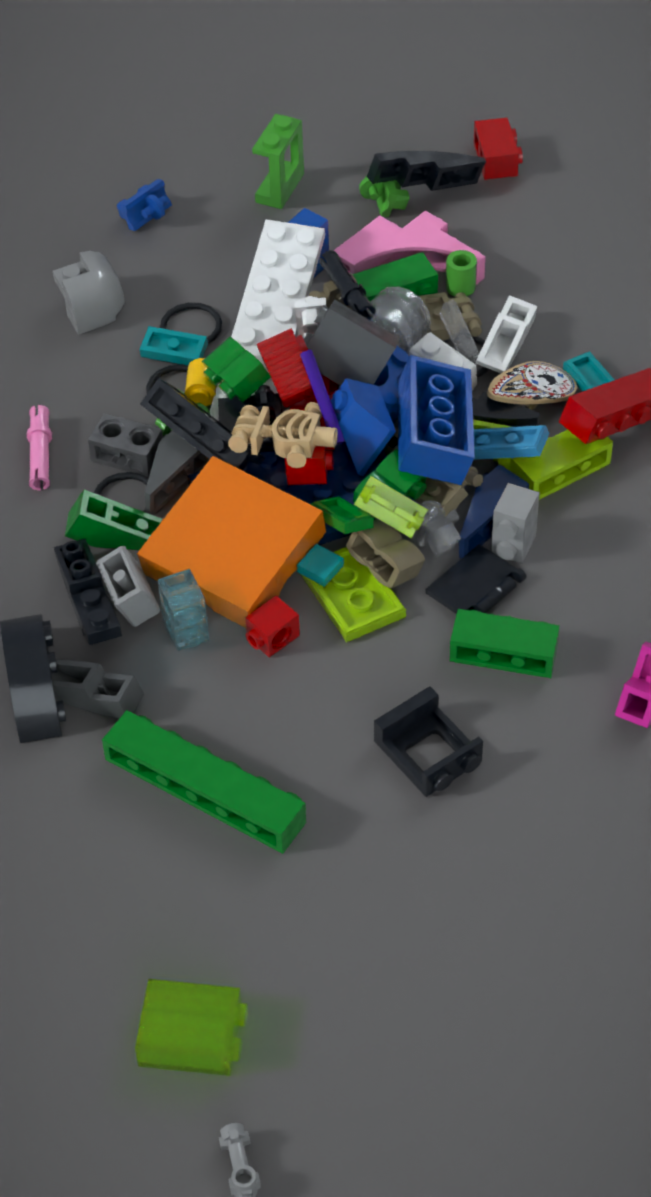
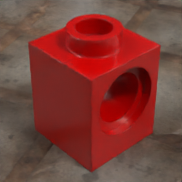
M277 595L245 617L247 641L254 649H260L269 658L300 636L299 614Z

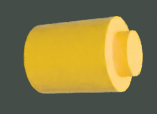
M198 358L191 361L188 365L185 395L195 403L208 406L212 404L217 386H214L203 373L207 369L202 363L205 358Z

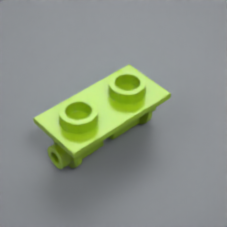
M370 476L354 503L355 506L410 538L420 528L428 511L425 507Z

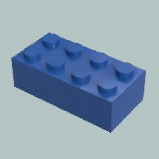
M410 355L398 381V471L462 485L475 458L471 369Z

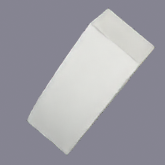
M509 295L501 313L499 312L478 355L476 364L498 373L508 370L535 320L537 306Z

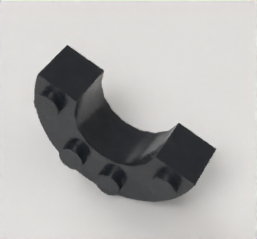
M42 614L0 621L5 664L20 743L62 736L60 722L66 721L63 700L56 701L51 674L58 673L55 652L49 653L48 646L54 645L50 620L43 621Z

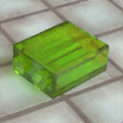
M148 979L135 1045L138 1067L231 1076L233 1061L240 1062L242 1052V1038H237L239 1026H246L248 1004L241 1001L240 988Z

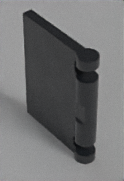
M478 544L428 586L425 592L456 614L458 609L469 611L473 609L487 613L516 588L515 581L518 583L523 582L526 579V574L522 569L515 568Z

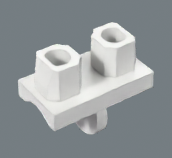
M307 296L302 300L294 301L298 336L302 335L304 339L308 331L312 334L315 333L319 325L314 321L323 305L326 306V297Z

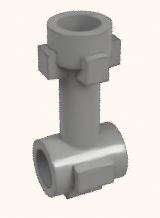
M241 1123L228 1124L220 1130L221 1137H219L221 1151L229 1150L233 1167L231 1178L228 1179L231 1195L235 1197H256L258 1189L261 1188L258 1172H255L249 1166L244 1147L251 1144L249 1133L244 1130V1126Z

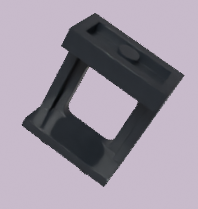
M431 686L374 720V742L425 797L435 791L446 789L454 779L463 773L474 771L482 762L483 740L478 736L470 741L440 710L438 707L439 695ZM431 734H438L455 752L423 771L406 753V750Z

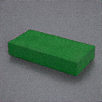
M339 496L311 503L312 506L323 511L325 523L343 534L374 528L373 516Z

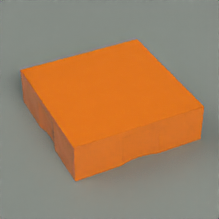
M212 456L138 551L137 555L146 576L180 594L202 601L214 612L246 628L245 617L277 595L279 597L285 582L297 570V564L318 544L326 533L323 511Z

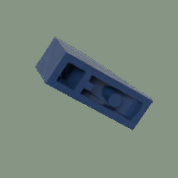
M500 464L490 473L483 474V483L476 487L459 536L460 559L478 544L483 545L492 537L494 509L507 484L511 483L529 489V483Z

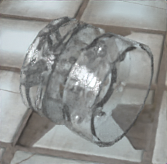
M387 287L379 291L370 302L376 309L375 314L370 312L373 316L370 321L400 338L397 345L406 351L409 356L410 349L429 332L431 317L428 308L421 298L413 292L401 287Z

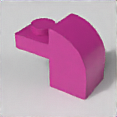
M647 641L642 644L633 675L624 684L615 712V716L645 728L651 725V643Z

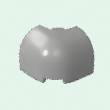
M79 252L80 262L53 270L54 281L65 298L67 316L78 335L114 322L116 315L125 305L124 293L119 277L107 257L100 252Z

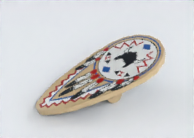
M529 361L516 365L495 377L489 385L487 396L499 402L524 404L527 408L533 410L538 404L568 400L569 396L575 394L577 385L572 376L560 367L546 362Z

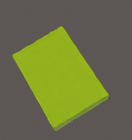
M347 547L334 552L344 558V566L325 587L300 574L346 643L406 617V609L393 590L381 584L373 576L369 567L359 563L350 554Z

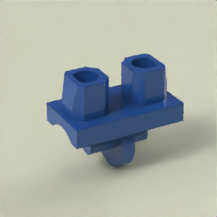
M157 179L149 185L142 186L128 200L123 199L117 204L120 217L126 220L129 230L136 231L153 218L156 220L161 219L165 215V210L172 206L170 199L166 195L163 180Z

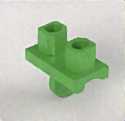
M366 176L359 184L361 196L366 199L376 200L382 217H389L392 209H406L409 201L408 191L402 190L396 180L372 184Z

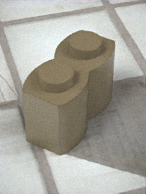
M379 519L374 520V528L353 532L346 544L350 554L359 563L368 566L373 576L388 588H393L417 577L425 562L423 554L412 542L403 539L398 530Z

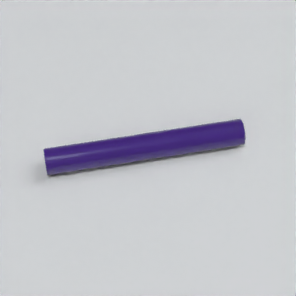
M312 350L300 353L325 425L326 427L337 428L338 438L336 445L345 442L315 356Z

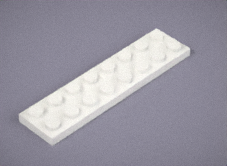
M265 220L231 337L245 350L254 355L266 370L267 368L256 344L291 328L295 337L298 335L294 301L302 300L309 296L325 239L324 228ZM271 378L263 384L270 386V390L274 394L278 393ZM220 383L217 385L216 395H214L210 408L211 416L218 421V398H228L219 388Z

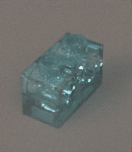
M187 569L158 579L163 623L177 651L196 647L203 642L209 641L205 597L191 570Z

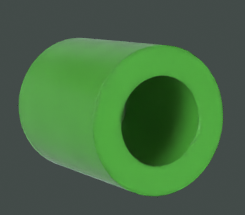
M457 250L447 256L446 290L450 295L455 296L463 292L466 296L474 293L476 289L477 258L473 253L466 250Z

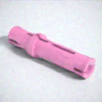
M38 405V415H36L35 406L30 408V428L27 430V439L30 443L29 486L37 491H41V480H43L44 490L50 486L49 443L52 440V432L49 428L50 412L43 405Z

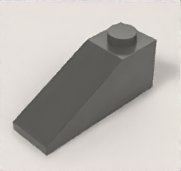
M173 430L169 434H165L158 444L146 485L145 512L151 515H155L189 483L187 475L201 471L210 460Z

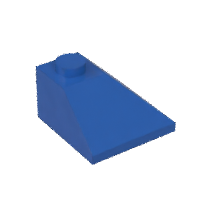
M346 378L339 389L334 392L331 403L357 474L364 476L396 430L379 387Z

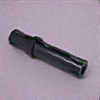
M329 250L323 253L324 259L320 258L319 263L339 289L344 304L346 306L349 305L353 311L371 320L373 316L370 312L375 314L376 309L367 299L364 287L356 283L335 251Z

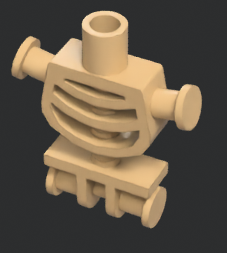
M315 402L308 403L305 411L299 409L284 411L275 419L272 425H269V407L263 406L261 412H259L256 407L246 405L241 409V416L237 418L232 436L228 442L230 449L237 453L245 452L249 443L251 444L252 455H258L264 437L272 438L276 455L287 458L289 466L301 468L306 464L307 458L312 457L315 446L336 447L338 430L337 428L320 426L322 414L318 403Z

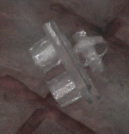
M430 500L423 502L421 506L428 509L421 524L423 529L416 539L420 547L429 544L435 557L438 558L454 550L455 544L461 540L454 526L460 517L454 509L445 518V511L441 504Z

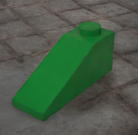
M84 489L69 511L65 537L76 541L86 539L88 545L96 548L117 549L120 546H125L126 549L140 550L163 519Z

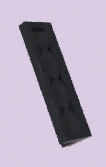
M159 378L140 403V405L209 459L214 456L242 471L249 461L260 465L265 459L260 453L252 455L250 445H248L245 452L237 453L232 451L228 445L232 431L176 387Z

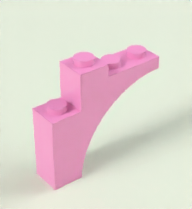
M426 210L403 228L382 216H378L333 250L338 254L342 263L351 274L421 252L425 254L436 271L446 272L447 256L453 251L466 250L473 253L477 258L476 284L485 278V256L460 242L455 237L448 235V223Z

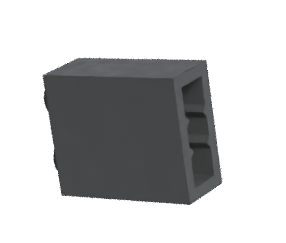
M335 299L330 308L323 305L314 321L319 325L314 334L308 331L304 338L308 350L313 351L320 373L340 386L346 378L374 384L400 338Z

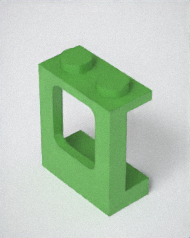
M275 113L252 148L253 154L269 157V173L255 193V203L282 209L304 175L302 120ZM289 144L291 162L284 160V154Z

